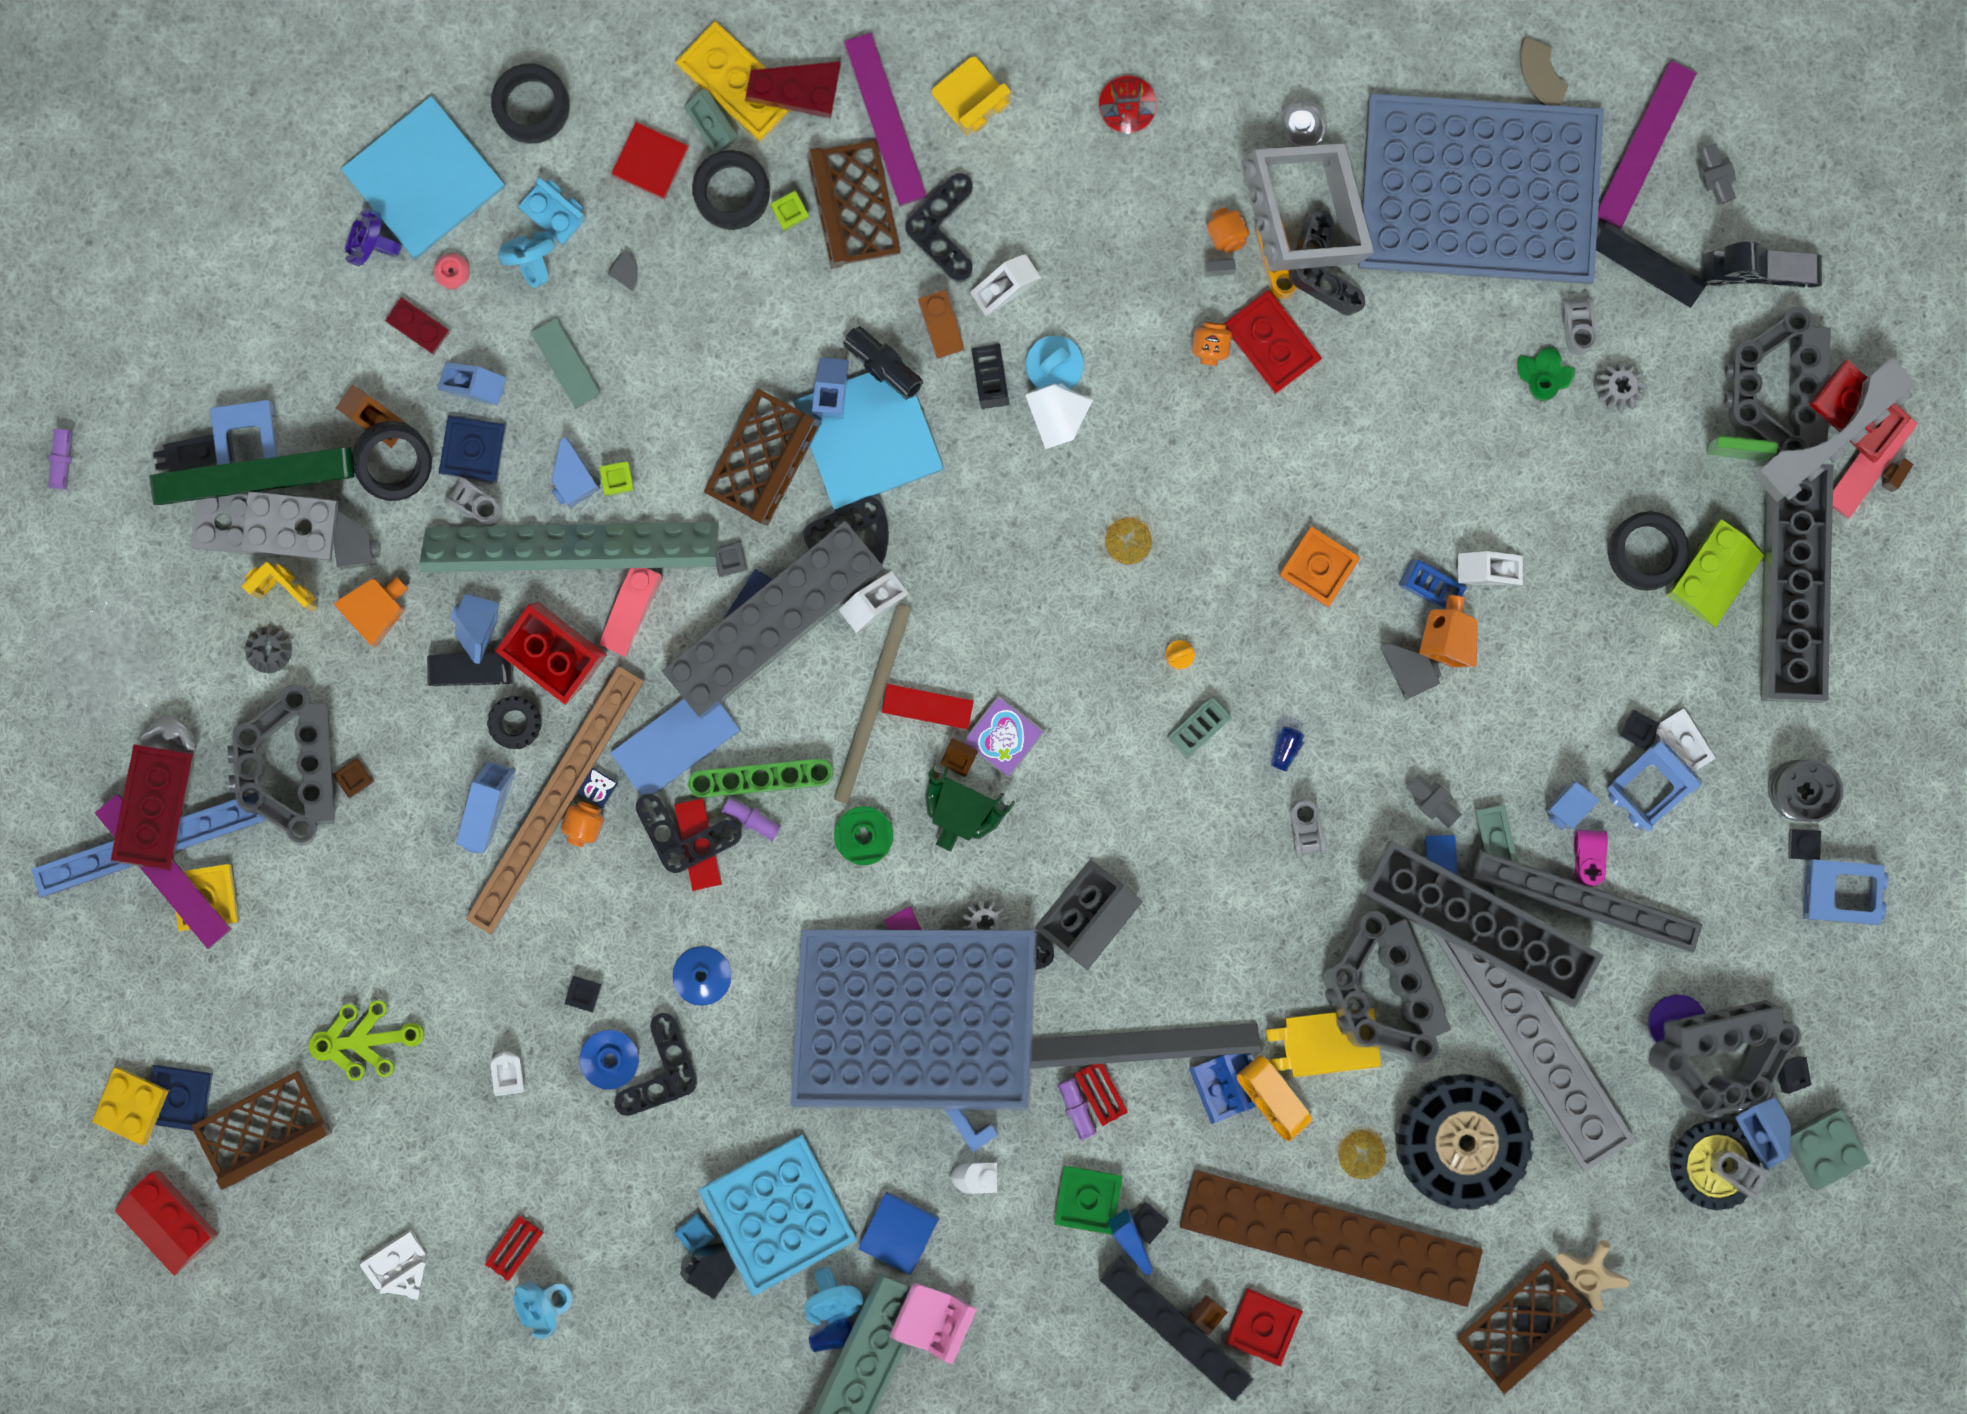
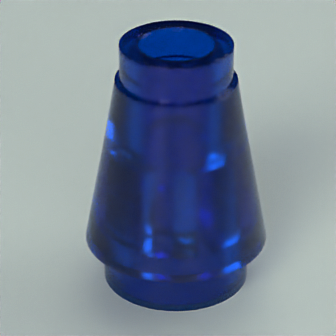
M1283 726L1281 732H1277L1271 766L1287 772L1305 743L1303 741L1305 734L1288 726Z
M837 1319L813 1335H810L809 1343L813 1352L844 1348L853 1329L849 1320L840 1321Z

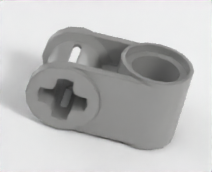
M1587 297L1584 301L1573 302L1563 299L1561 301V313L1567 348L1574 355H1585L1591 350L1597 337L1594 300L1592 297ZM1574 335H1584L1588 340V345L1580 346L1577 344Z
M459 476L457 479L458 485L450 498H446L444 502L483 524H497L503 516L501 504L482 492L480 488ZM493 504V514L489 517H482L481 510L484 505Z
M1307 800L1296 802L1290 810L1296 858H1301L1302 854L1314 852L1326 854L1325 837L1317 806ZM1302 805H1307L1312 810V817L1306 822L1300 821L1297 817V810ZM1315 841V843L1303 845L1304 842Z
M1726 1150L1716 1152L1711 1159V1169L1717 1176L1729 1182L1735 1189L1755 1201L1759 1198L1757 1193L1765 1180L1770 1179L1772 1176L1756 1164ZM1730 1157L1733 1161V1167L1729 1172L1724 1173L1721 1168L1722 1161Z

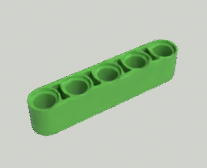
M823 759L701 770L694 772L690 776L688 787L690 792L699 798L813 788L829 784L833 779L834 771L832 766ZM817 765H824L828 769V775L822 781H816L812 777V770ZM787 768H795L798 771L799 776L795 783L787 784L783 781V772ZM761 770L766 771L769 775L768 783L763 787H757L753 781L755 773ZM731 773L737 774L740 780L738 787L728 790L724 785L725 777ZM705 776L710 781V787L706 792L699 793L695 789V781L699 777Z

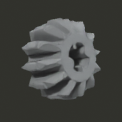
M1623 362L1616 364V370L1613 366L1608 365L1605 367L1606 374L1600 373L1597 379L1603 384L1597 385L1595 391L1605 393L1598 399L1599 402H1604L1607 398L1610 400L1607 405L1608 410H1612L1617 403L1618 411L1624 412L1626 405L1630 409H1634L1637 406L1635 400H1643L1644 395L1638 390L1645 389L1646 383L1637 381L1643 376L1642 372H1638L1635 375L1632 374L1634 370L1633 364H1630L1626 370H1624ZM1620 381L1625 383L1623 388L1626 390L1622 393L1617 391L1618 385L1616 384Z
M979 899V911H976L969 904L967 908L974 914L973 917L964 914L961 917L965 921H971V925L962 926L961 930H979L977 923L981 922V916L988 915V919L992 917L994 920V925L990 926V930H1010L1007 927L1000 926V922L1010 921V916L999 919L998 915L1005 910V907L1002 905L996 912L992 911L995 905V900L992 899L989 902L988 909H984V902L982 899Z

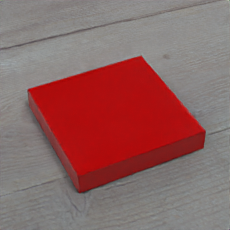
M636 122L611 175L665 200L688 153L689 146Z
M1247 1288L1225 1344L1281 1367L1303 1311Z

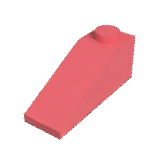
M630 568L599 645L626 657L663 580L660 574L648 568Z

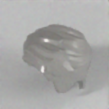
M1295 100L1282 110L1283 124L1285 126L1284 137L1291 145L1296 147L1315 146L1326 135L1328 126L1326 114L1313 100Z
M172 715L160 717L140 739L141 746L194 754L197 748V742L194 740L191 729H188L179 718Z

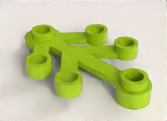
M376 1000L370 1004L369 1013L351 1036L338 1038L347 1024L356 1020L359 1015V1010L355 1005L346 1004L341 1007L339 1011L340 1016L327 1032L321 1031L311 1037L308 1048L312 1057L319 1061L331 1059L346 1071L347 1077L352 1081L364 1078L366 1073L365 1067L360 1063H353L339 1050L352 1049L374 1066L379 1076L389 1077L395 1071L394 1063L389 1059L382 1058L368 1046L402 1042L406 1046L414 1047L423 1042L425 1032L421 1025L408 1023L399 1031L368 1034L379 1018L384 1017L388 1012L387 1004L382 1000ZM378 1003L383 1006V1012L380 1015L375 1014L373 1010L374 1006ZM348 1007L354 1011V1015L350 1019L344 1015V1011ZM409 1029H413L416 1032V1038L413 1041L408 1040L406 1037ZM322 1040L328 1044V1049L325 1052L320 1051L318 1048V1044ZM384 1062L390 1065V1071L387 1074L382 1073L380 1069L381 1064ZM354 1066L359 1067L361 1070V1074L357 1078L351 1074V1069Z

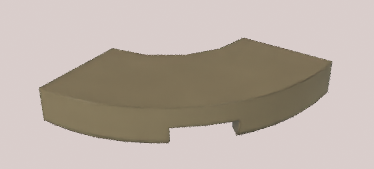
M1525 37L1521 47L1520 67L1530 93L1541 105L1561 106L1569 85L1560 80L1552 68L1550 59L1552 47Z

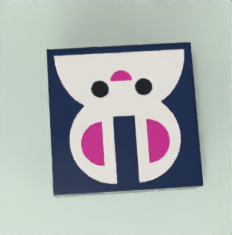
M592 768L577 793L599 807L604 808L619 783Z

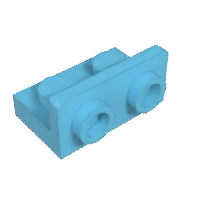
M538 178L535 181L536 187L518 208L546 232L551 233L553 238L564 246L585 222L586 218L581 213L584 208L573 198H570L568 201L559 194L562 190L550 179L544 182L541 178Z

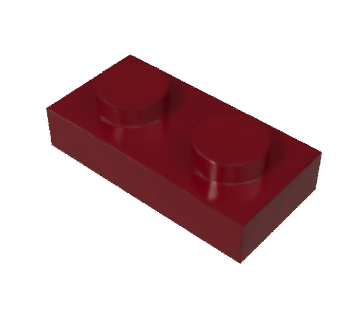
M402 297L385 319L386 323L432 355L437 352L450 333L447 328Z

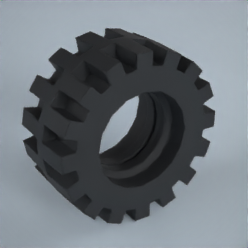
M509 696L500 699L499 702L492 706V710L488 713L487 726L490 736H492L496 743L508 749H522L531 745L538 738L542 727V719L537 707L532 702L522 697ZM513 710L522 712L527 721L526 728L518 735L506 733L502 725L504 716Z

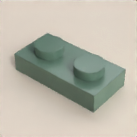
M707 89L699 91L684 107L713 153L725 151L738 138Z

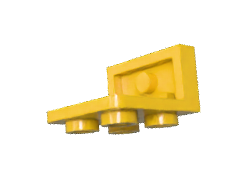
M970 57L932 89V96L967 137L972 132L977 133L988 123L987 119L995 113L997 115L1010 105L1011 91L1004 83L999 85L976 57Z
M266 561L260 568H253L244 577L246 582L241 587L249 595L258 599H262L279 582L304 608L313 612L318 608L313 603L316 597L306 587H302L300 584L295 585L292 581L296 577L284 565L281 566L279 563L273 565Z

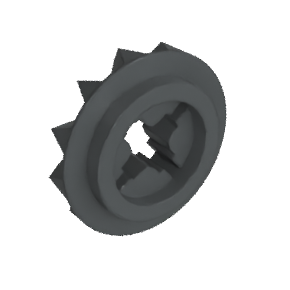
M271 626L257 628L255 632L248 636L246 646L244 647L246 661L255 670L262 673L280 671L288 664L292 655V645L289 637L282 630ZM269 637L270 646L280 649V651L272 652L269 654V658H265V653L256 650V648L266 646Z

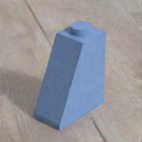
M490 761L486 763L472 782L456 845L464 847L468 852L485 853L495 834L516 770Z

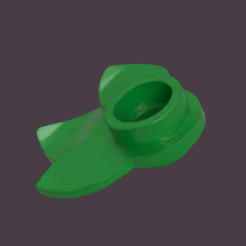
M1552 346L1544 348L1537 355L1536 359L1520 355L1517 362L1519 378L1529 384L1531 395L1538 401L1553 399L1558 390L1568 388L1575 378V369L1569 366H1562L1561 355ZM1544 382L1548 384L1549 388H1542L1540 386V383Z

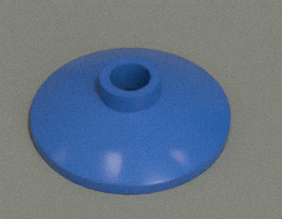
M701 946L687 950L678 958L673 968L672 977L677 993L685 1001L694 1005L704 1006L717 1002L726 994L731 984L732 974L727 959L719 951ZM700 970H703L707 975L706 980L703 982H699L696 979V973Z
M615 1030L600 1031L592 1035L581 1049V1071L584 1077L598 1088L606 1090L620 1088L629 1083L637 1072L639 1066L637 1047L622 1032ZM613 1054L616 1057V1062L613 1065H608L605 1062L606 1055Z

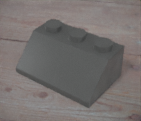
M1090 860L1035 929L1088 971L1143 901L1124 884Z

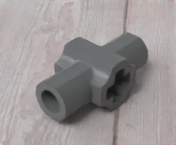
M1716 143L1699 149L1698 152L1703 166L1699 167L1698 170L1703 187L1706 191L1713 190L1718 205L1736 199L1731 184L1736 181L1732 162H1730L1728 157L1721 158Z
M1418 774L1406 786L1418 799L1414 804L1431 820L1437 817L1447 828H1450L1462 815L1450 803L1453 800L1451 795L1436 781L1431 785Z

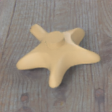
M1600 1240L1594 1253L1588 1258H1579L1563 1252L1556 1255V1261L1569 1275L1564 1281L1575 1293L1585 1296L1597 1311L1603 1310L1600 1296L1602 1290L1626 1288L1630 1285L1628 1278L1612 1272L1603 1265V1260L1611 1247L1610 1243L1606 1240ZM1558 1283L1557 1292H1566Z

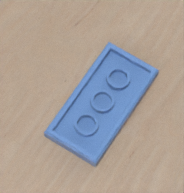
M683 699L610 754L641 796L656 794L740 732V729L721 704L702 719L698 717L685 699Z

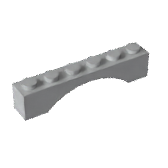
M1892 357L1863 382L1861 397L1855 413L1838 435L1812 448L1798 451H1782L1759 470L1754 477L1776 502L1780 501L1784 496L1789 501L1802 490L1799 484L1804 479L1808 478L1811 482L1824 471L1821 465L1825 461L1830 459L1833 463L1846 452L1843 448L1846 443L1851 440L1856 444L1868 433L1865 429L1866 426L1872 421L1878 425L1891 413L1887 408L1894 402L1899 407L1911 397L1912 394L1909 390L1916 385V382Z

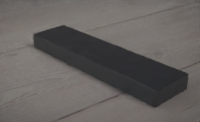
M1609 222L1605 224L1597 236L1596 251L1689 308L1693 306L1707 285V282Z

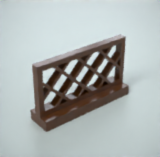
M877 140L828 149H821V147L810 149L807 154V161L830 269L842 267L845 264L899 255L901 251ZM872 150L873 162L869 168L854 159L859 151ZM854 152L851 157L846 153ZM839 155L848 162L842 171L838 173L829 166L827 156ZM850 164H853L865 173L857 185L843 176ZM874 165H875L876 173H874L873 171H871L872 168L874 167ZM831 174L836 177L834 183L832 181ZM868 175L879 183L880 189L875 196H872L860 187ZM839 180L854 189L847 201H844L835 194L834 187ZM856 192L871 201L864 213L849 204ZM880 193L883 202L877 199ZM837 202L843 206L840 211ZM874 203L885 211L886 217L881 225L866 216ZM845 208L860 217L852 230L841 222L840 216ZM862 220L877 229L870 241L855 232ZM886 221H887L888 229H889V230H887L886 228L883 227L884 224L886 223ZM843 231L849 234L846 239ZM880 231L891 238L892 249L881 250L872 244ZM851 237L866 245L861 254L848 255L846 244ZM868 248H870V249H872V250L874 251V252L866 253V251L868 250Z
M757 388L704 493L747 515L758 523L768 526L822 422ZM763 397L771 402L774 413L759 418L757 406ZM777 405L780 406V407H782V408L785 409V410H782V411H779V412H778ZM789 413L797 415L799 419L795 427L784 431L780 416ZM775 418L779 433L765 438L761 423ZM756 425L760 440L746 444L743 436L745 429ZM781 438L784 447L781 454L770 457L766 442ZM762 444L766 459L751 464L747 449ZM743 451L747 466L732 470L730 464L732 454ZM767 464L770 472L767 481L757 483L753 468ZM748 470L752 485L738 490L734 475ZM729 477L733 492L724 495L715 492L714 489L719 479ZM754 490L756 502L752 510H749L742 506L739 494ZM734 496L736 502H734V501H732V500H730V499H728V498Z
M299 1071L191 1126L218 1178L216 1182L221 1190L332 1134L328 1123H325ZM294 1079L300 1089L297 1101L281 1097L284 1085ZM279 1088V1089H278V1092H277V1095L272 1094V1093H269V1092H271V1091H273V1090ZM263 1095L275 1099L270 1115L255 1110L258 1098ZM303 1097L307 1104L301 1103ZM279 1101L295 1105L290 1121L275 1117ZM252 1102L250 1109L243 1107L244 1105ZM299 1107L310 1110L316 1120L308 1126L294 1123ZM237 1109L248 1112L244 1129L228 1124L231 1113ZM253 1114L269 1119L264 1135L248 1130ZM225 1116L224 1122L217 1121V1119ZM273 1121L289 1125L285 1138L277 1140L268 1137ZM210 1123L222 1126L218 1141L207 1140L201 1128ZM293 1127L300 1129L291 1134ZM227 1128L242 1133L237 1149L222 1144ZM246 1135L262 1139L258 1152L252 1154L242 1151ZM266 1141L273 1143L268 1147L264 1148ZM210 1145L215 1146L214 1153H213V1151H212ZM220 1148L236 1153L232 1165L223 1170L217 1161ZM240 1155L247 1156L238 1162Z
M1545 1261L1460 1335L1457 1340L1505 1395L1592 1319L1595 1314L1584 1304L1554 1268ZM1545 1269L1554 1278V1291L1536 1290V1277ZM1533 1280L1532 1290L1523 1289ZM1557 1282L1566 1292H1557ZM1519 1292L1532 1293L1531 1311L1514 1310V1296ZM1535 1293L1553 1295L1552 1312L1535 1311ZM1557 1295L1570 1296L1578 1306L1569 1314L1556 1313ZM1510 1301V1309H1501ZM1496 1312L1510 1313L1509 1330L1491 1329V1319ZM1513 1313L1531 1314L1530 1332L1512 1331ZM1534 1315L1552 1316V1329L1547 1333H1534ZM1556 1316L1564 1317L1555 1325ZM1488 1320L1487 1329L1479 1328ZM1474 1331L1487 1332L1486 1350L1473 1349L1465 1339ZM1491 1333L1508 1334V1352L1490 1350ZM1512 1334L1530 1336L1529 1349L1525 1353L1511 1352ZM1533 1336L1542 1337L1533 1345ZM1478 1353L1486 1354V1362L1479 1356ZM1490 1354L1507 1355V1368L1498 1376L1489 1367ZM1511 1356H1520L1510 1365Z

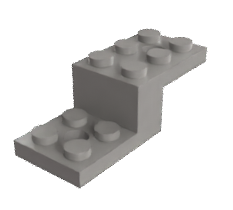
M249 491L248 495L237 494L196 500L190 548L280 558V555L331 561L338 502ZM223 514H228L232 519V524L227 530H219L217 527V519ZM302 520H309L312 523V530L306 536L299 535L297 531V525Z

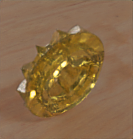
M1126 517L1114 522L1108 529L1105 545L1109 555L1115 561L1125 565H1132L1141 562L1147 557L1152 547V536L1149 528L1139 519ZM1132 530H1135L1134 540L1141 547L1131 545L1124 553V541L1120 540L1121 538L1117 537V535L1127 537Z
M1355 1132L1343 1140L1339 1148L1338 1157L1342 1169L1348 1175L1356 1179L1366 1180L1378 1175L1384 1167L1386 1150L1382 1141L1377 1136L1369 1132ZM1355 1145L1363 1151L1373 1147L1367 1156L1371 1164L1370 1166L1363 1161L1352 1164L1358 1156Z

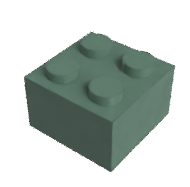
M1833 1108L1790 1131V1151L1811 1189L1820 1190L1871 1163L1842 1109Z

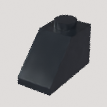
M724 1242L695 1249L692 1255H688L684 1259L679 1274L686 1283L715 1300L737 1267Z

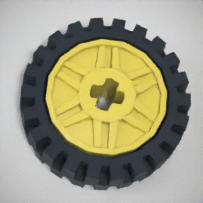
M1721 1121L1703 1122L1686 1130L1682 1137L1676 1141V1146L1672 1149L1671 1176L1679 1192L1693 1204L1710 1210L1731 1209L1736 1205L1744 1203L1748 1196L1735 1189L1732 1184L1717 1176L1710 1169L1712 1156L1721 1150L1735 1153L1760 1167V1161L1743 1130L1735 1125ZM1727 1157L1722 1161L1721 1168L1724 1173L1729 1172L1733 1167V1161L1730 1157Z

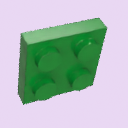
M1064 1165L1054 1225L1112 1235L1109 1220L1117 1214L1123 1175Z

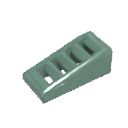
M1211 697L1168 738L1188 759L1232 717ZM1210 708L1221 721L1216 723L1206 713V710ZM1199 716L1212 728L1209 732L1197 721ZM1190 724L1203 736L1200 740L1188 729ZM1182 732L1195 744L1193 747L1190 748L1179 737Z

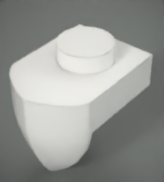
M502 1051L495 1055L490 1063L494 1096L524 1092L520 1058L509 1051Z
M997 1163L960 1164L953 1170L950 1179L954 1186L964 1193H997Z

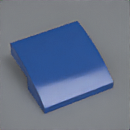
M1252 1053L1221 1055L1189 1069L1211 1124L1256 1107L1237 1080V1074L1254 1060Z
M886 1191L858 1249L912 1275L939 1217Z

